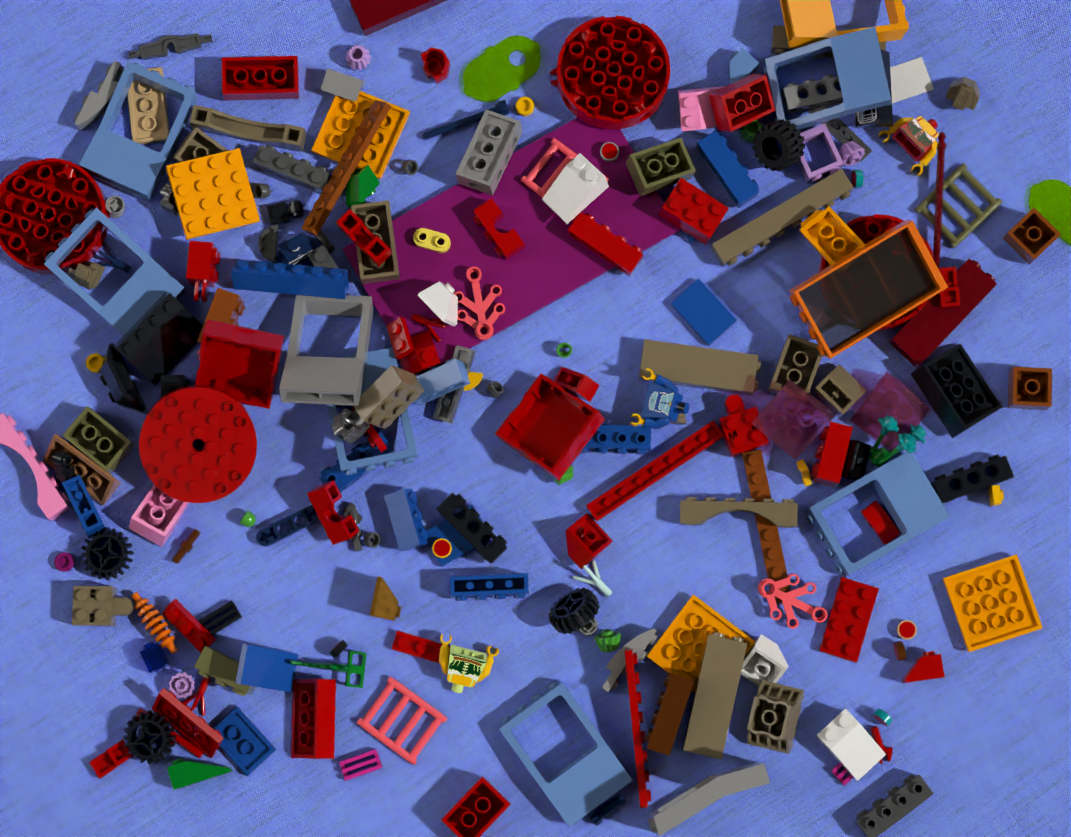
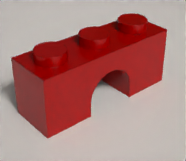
M492 198L473 210L474 222L478 227H483L485 230L484 236L489 242L493 241L496 246L494 249L500 258L503 256L505 260H508L525 248V243L514 228L507 233H500L495 229V224L503 218V213Z
M351 209L336 222L338 228L378 267L392 255L391 249L378 236H375Z
M334 480L316 486L307 493L309 501L313 505L332 545L351 539L359 532L351 514L341 516L334 509V503L342 498Z

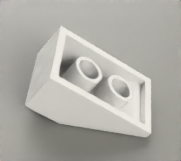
M579 153L564 167L542 198V201L568 224L604 192L609 185L606 177Z
M846 708L817 734V739L857 781L886 755Z

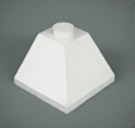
M439 281L418 294L424 303L443 322L454 327L457 325L458 297L453 293L455 289L449 283L444 284Z
M760 634L744 658L741 675L760 686L762 680L777 683L789 666L778 645Z

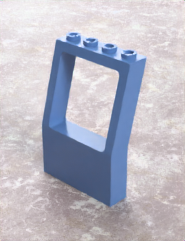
M871 27L831 37L765 59L766 65L763 66L764 74L769 76V87L776 110L774 112L777 115V119H774V121L779 119L786 121L776 73L777 69L828 51H832L834 55L843 103L789 120L791 125L794 123L797 126L796 129L801 130L845 115L891 105L892 101L876 28Z
M127 61L100 126L82 157L79 166L95 178L150 201L166 171V165H169L172 159L171 157L190 118L193 106L196 104L198 98L195 89L189 85H180L173 78H164L155 70H146L139 63ZM134 80H138L183 100L164 147L160 152L111 131Z
M97 207L95 210L91 209L85 215V220L73 227L71 230L72 234L59 242V248L55 252H50L45 258L46 262L44 265L122 335L166 291L178 299L186 290ZM98 223L103 224L143 261V265L105 305H100L59 267L60 263Z
M392 347L368 352L361 395L391 365L398 367ZM356 354L340 358H354ZM327 404L331 426L334 424L333 418L337 416V408L349 405ZM407 408L404 413L400 414L407 449L403 451L348 461L343 440L333 432L341 473L353 475L357 473V470L361 469L372 471L376 470V466L384 465V468L395 466L396 462L403 461V464L414 462L418 454Z
M908 452L804 511L806 513V520L816 530V537L825 545L826 554L835 562L836 571L843 577L854 573L950 517L913 453L909 454ZM870 483L875 488L900 530L901 536L859 561L852 563L824 518L822 510Z
M553 681L546 687L548 690L542 694L540 692L535 694L531 698L532 701L530 703L520 705L515 709L516 713L511 717L507 715L499 721L500 725L497 727L568 827H570L633 780L561 681ZM561 695L591 735L595 745L553 777L546 780L511 731L551 700Z

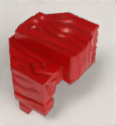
M431 47L420 54L424 63L423 70L428 79L433 78L436 84L447 79L450 61L444 51Z

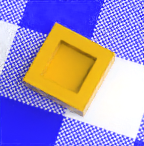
M1000 485L988 487L990 507L1001 505V501L1004 500V493L1002 489L1000 490Z

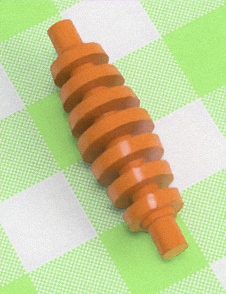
M138 592L134 593L131 596L135 601L134 609L135 611L140 609L137 613L139 618L145 616L141 622L142 624L148 623L144 627L146 631L153 629L149 634L152 637L158 634L155 638L156 642L163 641L160 644L162 648H168L171 654L176 653L178 649L174 645L175 637L174 635L169 637L172 633L170 629L165 630L168 627L167 622L160 624L165 619L163 615L158 616L160 612L157 609L152 611L154 606L152 604L147 605L149 603L147 598L143 599Z

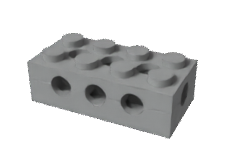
M486 109L456 171L458 183L493 196L523 132L521 122Z

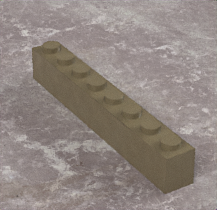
M840 169L714 242L711 245V249L721 266L728 265L729 267L738 261L737 258L742 255L747 257L752 254L754 248L758 246L762 248L769 244L770 239L773 237L780 238L787 233L786 230L790 227L793 229L799 227L802 220L808 218L817 210L826 209L828 206L833 207L835 205L834 202L839 199L841 201L851 196L854 187L843 169Z

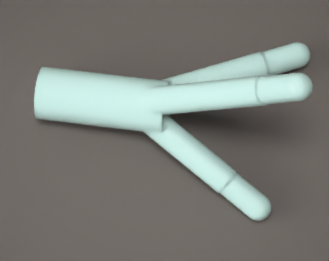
M594 560L592 565L595 575L586 565L583 566L593 580L573 576L574 580L597 586L606 597L612 593L601 580Z

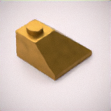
M378 576L370 616L395 621L396 617H400L402 606H398L399 601L385 580Z

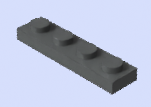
M456 345L452 359L464 362L467 374H469L476 351ZM464 386L439 397L433 418L453 423Z

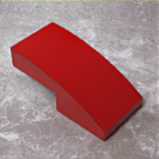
M956 266L938 267L948 288L938 293L940 307L960 306Z
M876 500L860 511L882 544L886 545L900 535L892 520Z
M123 739L89 762L99 779L133 757L132 753L128 754L129 748L124 747L125 742Z

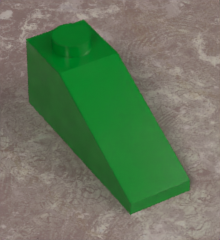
M183 758L172 761V766L167 767L173 790L233 771L232 767L183 761Z

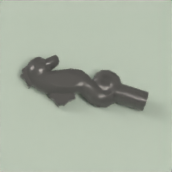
M352 502L348 503L344 507L343 516L351 514L356 525L360 524L363 517L358 513L356 505ZM359 527V532L349 539L353 543L355 552L362 550L360 543L362 532Z

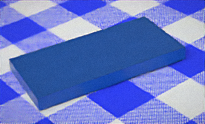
M242 644L235 683L292 692L296 666L291 665L290 661L297 660L298 654Z

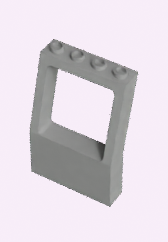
M296 295L287 358L279 387L281 403L359 406L366 371L373 316L372 296L346 295L345 299ZM305 315L361 316L356 357L299 356Z
M755 762L709 776L651 812V818L647 819L650 830L661 836L724 796L769 784L770 781L765 764Z

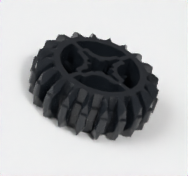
M105 528L104 533L97 531L98 536L91 534V541L85 539L88 546H82L81 549L86 550V553H81L80 556L86 557L82 564H89L85 570H92L91 576L94 577L98 574V579L102 580L105 574V579L110 580L112 574V577L117 579V572L124 575L122 568H130L126 565V562H133V559L128 558V555H133L134 552L128 551L132 544H125L129 538H122L123 532L120 531L116 535V529L113 528L109 533V529ZM108 539V542H105L102 548H95L101 540ZM114 540L119 543L122 555L115 552ZM107 549H108V552H110L111 554L115 555V557H114V556H110V557L107 556V559H106V556H104L103 554L99 553V551L104 552V551H107ZM93 553L100 557V568L94 563ZM112 560H120L115 567L106 570V567L109 566Z
M577 588L575 591L571 590L568 594H564L562 598H559L558 602L554 603V607L550 609L551 612L548 615L551 625L559 633L572 634L573 631L578 632L580 628L590 624L589 622L595 618L594 615L598 613L600 606L598 605L597 597L592 591L585 588Z
M149 710L146 714L140 712L139 716L135 715L132 717L133 721L127 722L129 727H126L124 732L128 735L123 736V739L128 740V743L124 744V747H130L128 754L134 753L133 759L136 760L140 757V763L145 761L148 764L153 763V761L158 763L160 759H166L167 754L172 752L170 747H174L175 743L171 740L175 739L176 735L171 734V732L175 728H169L170 720L164 721L166 715H162L159 718V712L152 714V711ZM141 724V736L137 738V729ZM152 724L156 725L160 730H155ZM147 735H148V736H149V735H151V736L156 735L155 737H153V738L150 739V740H149L148 738H147V739H143V738L147 737ZM162 736V737H163L162 746H161V748L158 750V747H157V746H159V744H158V739H159V737ZM140 744L144 745L147 748V751L144 750L140 746Z

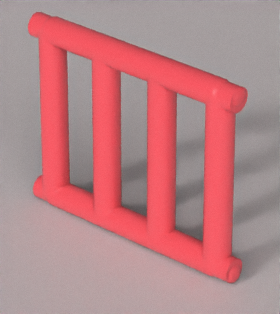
M556 138L552 139V145L527 176H523L520 180L542 198L564 167L578 155ZM560 150L566 157L541 188L533 180L554 153Z
M390 676L387 686L363 719L360 718L356 723L406 761L415 765L418 754L441 722H446L448 718ZM395 688L403 694V697L378 730L369 722ZM409 700H411L419 708L396 740L392 741L385 733ZM426 711L435 719L409 753L401 745Z

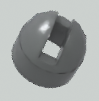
M405 160L401 165V169L407 175H414L418 170V164L414 160Z
M265 183L257 184V197L259 199L269 197L271 195L270 186Z
M492 381L487 388V393L492 398H497L504 392L503 386L497 381Z
M376 532L366 533L363 540L364 545L371 548L377 547L380 543L379 534Z

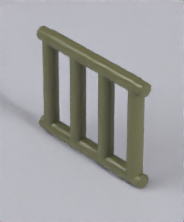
M964 163L943 181V191L948 187L977 217L969 224L943 199L942 208L964 229L955 237L942 224L941 233L951 242L949 245L953 249L1002 203L1001 199H996L966 170L967 166ZM960 175L990 203L984 211L953 183ZM936 188L914 209L918 214L922 213L933 225L935 224V216L926 207L935 200Z

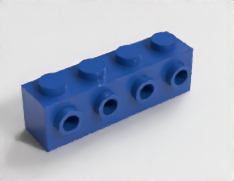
M715 130L698 141L696 148L734 203L740 208L758 195L759 186L754 179L751 180L749 178L747 168L743 164L740 165L737 161L738 157L735 151L728 148L724 135L722 133L719 134Z
M601 425L580 453H588L589 450H596V453H608V450H616V454H627V451H635V454H646V451L651 449V428L633 427L631 425Z
M379 432V436L387 447L386 450L380 452L377 446L373 448L369 441H367L363 445L360 443L352 448V453L346 458L348 461L393 453L395 450L382 432ZM337 459V464L332 468L330 466L326 467L320 472L321 476L318 478L323 484L334 480L341 493L369 471L361 469L357 470L356 474L346 475L341 473L339 460Z
M528 573L450 577L451 598H455V601H466L467 597H475V600H486V596H494V599H506V595H513V598H525V594H529Z

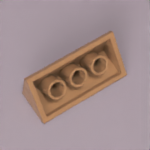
M53 435L43 461L54 469L55 463L52 461L54 452L59 450L68 452L72 457L70 465L75 467V475L81 476L90 497L104 506L122 482L102 469L61 436Z

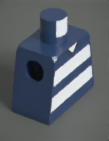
M300 233L278 246V256L283 264L298 265L309 258L307 254L316 248L308 235Z

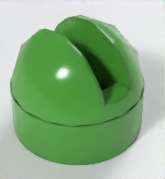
M562 342L557 346V354L560 357L567 358L571 355L572 347L570 344ZM559 348H569V351H560Z
M247 511L239 523L245 527H252L255 524L256 517L252 512Z

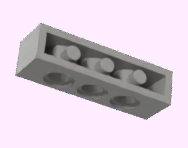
M833 75L825 76L822 80L818 81L814 79L806 80L803 82L804 84H788L781 93L786 114L843 102L842 92L835 88V85H840L838 76L833 77ZM817 89H824L826 94H818ZM803 92L808 98L802 99L798 93Z

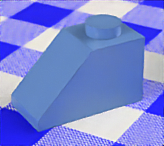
M744 48L739 52L736 50L729 57V85L751 75L758 68L759 62Z

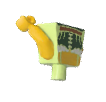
M443 634L441 635L440 641L442 646L440 647L439 663L442 672L447 675V681L453 683L451 688L453 692L462 693L464 686L472 688L490 674L494 662L493 657L499 653L498 648L495 649L494 654H491V645L487 646L486 653L452 644L448 647L452 636H449L450 640L448 642H444L442 640Z

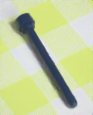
M505 100L499 101L494 108L488 109L504 116L510 114ZM485 111L424 132L422 137L427 140L480 121Z

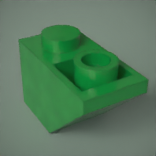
M369 165L355 169L346 184V205L348 208L351 205L364 204L366 198L376 192L375 188L380 184Z

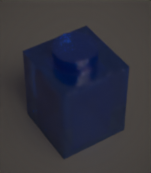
M148 643L143 646L144 650L140 651L149 673H155L170 665L160 643Z

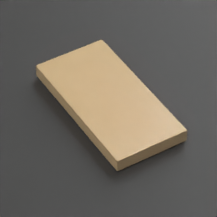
M162 67L146 69L149 71L155 70L164 77ZM134 80L127 93L132 141L141 145L166 142L170 133L166 93L138 80Z

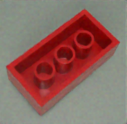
M298 57L222 58V95L224 101L300 99Z

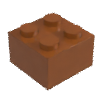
M1033 208L1006 233L1003 239L1030 265L1061 234Z
M1012 367L1009 370L1008 408L1047 410L1052 406V369Z

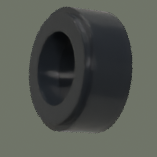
M342 640L329 653L333 658H336L348 644Z

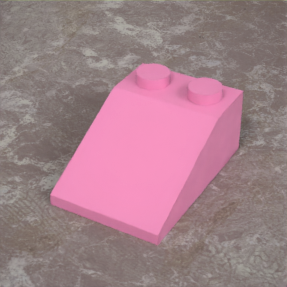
M725 86L678 90L680 128L682 131L717 127L708 94Z
M154 484L132 515L129 529L163 547L189 502L170 497Z

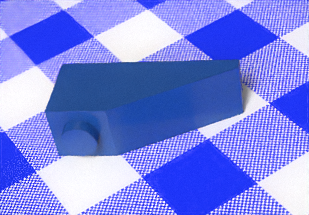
M78 475L62 482L88 539L91 538V534L97 536V531L103 533L105 526L81 476Z

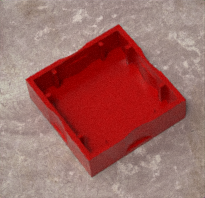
M207 319L202 334L200 364L197 370L195 385L211 386L229 393L241 403L270 409L275 391L284 336Z
M541 373L525 393L520 404L509 414L495 435L504 444L559 481L605 421V418L598 410L580 398L570 395L559 384Z

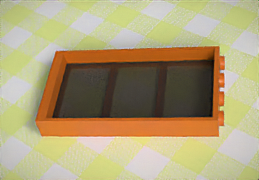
M905 220L790 289L791 296L789 298L792 304L798 307L800 311L798 314L802 322L807 323L809 327L808 333L818 343L817 350L821 356L831 359L945 290L948 286L913 220Z

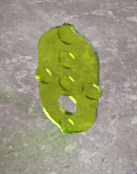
M511 36L494 47L489 46L486 48L484 53L471 61L464 71L463 83L465 94L480 102H493L508 92L519 89L520 84L531 78L539 69L541 62L539 44L524 36ZM515 51L522 52L526 57L525 62L520 66H514L509 61L510 55Z
M1055 179L1034 184L1030 189L1028 202L1030 211L1035 208L1061 234L1059 238L1071 246V187Z

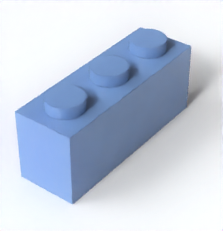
M449 359L445 361L444 365L431 367L424 374H415L425 391L413 403L423 405L470 384L464 362L457 359Z

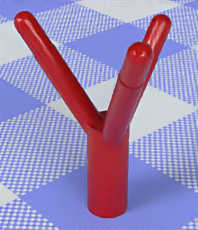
M414 313L411 320L425 325L436 340L441 342L440 337L431 325L445 329L446 325L440 324L443 321L440 318L428 319Z
M203 677L197 692L182 702L187 704L195 698L191 707V711H194L200 700L202 716H205L204 693L211 681L210 678Z

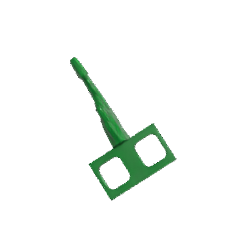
M349 651L347 664L300 662L297 660H291L290 664L346 673L345 686L363 688L367 653ZM353 654H360L362 656L360 666L352 665ZM352 673L359 674L358 685L350 684V675Z

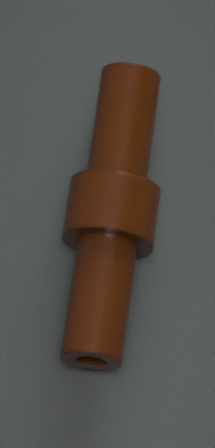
M194 529L186 541L183 540L180 544L181 548L172 559L175 563L178 564L184 555L190 552L193 548L192 544L201 532Z

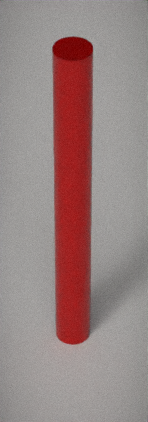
M140 708L136 713L139 716L140 712L146 714V711ZM175 731L171 732V734L176 735V738L173 739L176 743L199 759L203 756V751Z

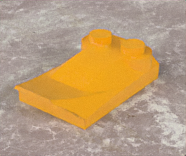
M830 206L825 210H817L800 223L801 229L799 230L802 235L829 263V266L865 245ZM858 256L857 258L853 259L852 261L848 262L847 264L843 265L835 271L839 272L846 269L858 258H860V256Z

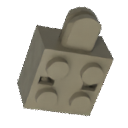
M73 586V626H116V616H128L134 609L131 599L117 597L116 587Z

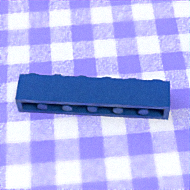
M236 259L231 270L233 289L345 299L349 289L348 269Z

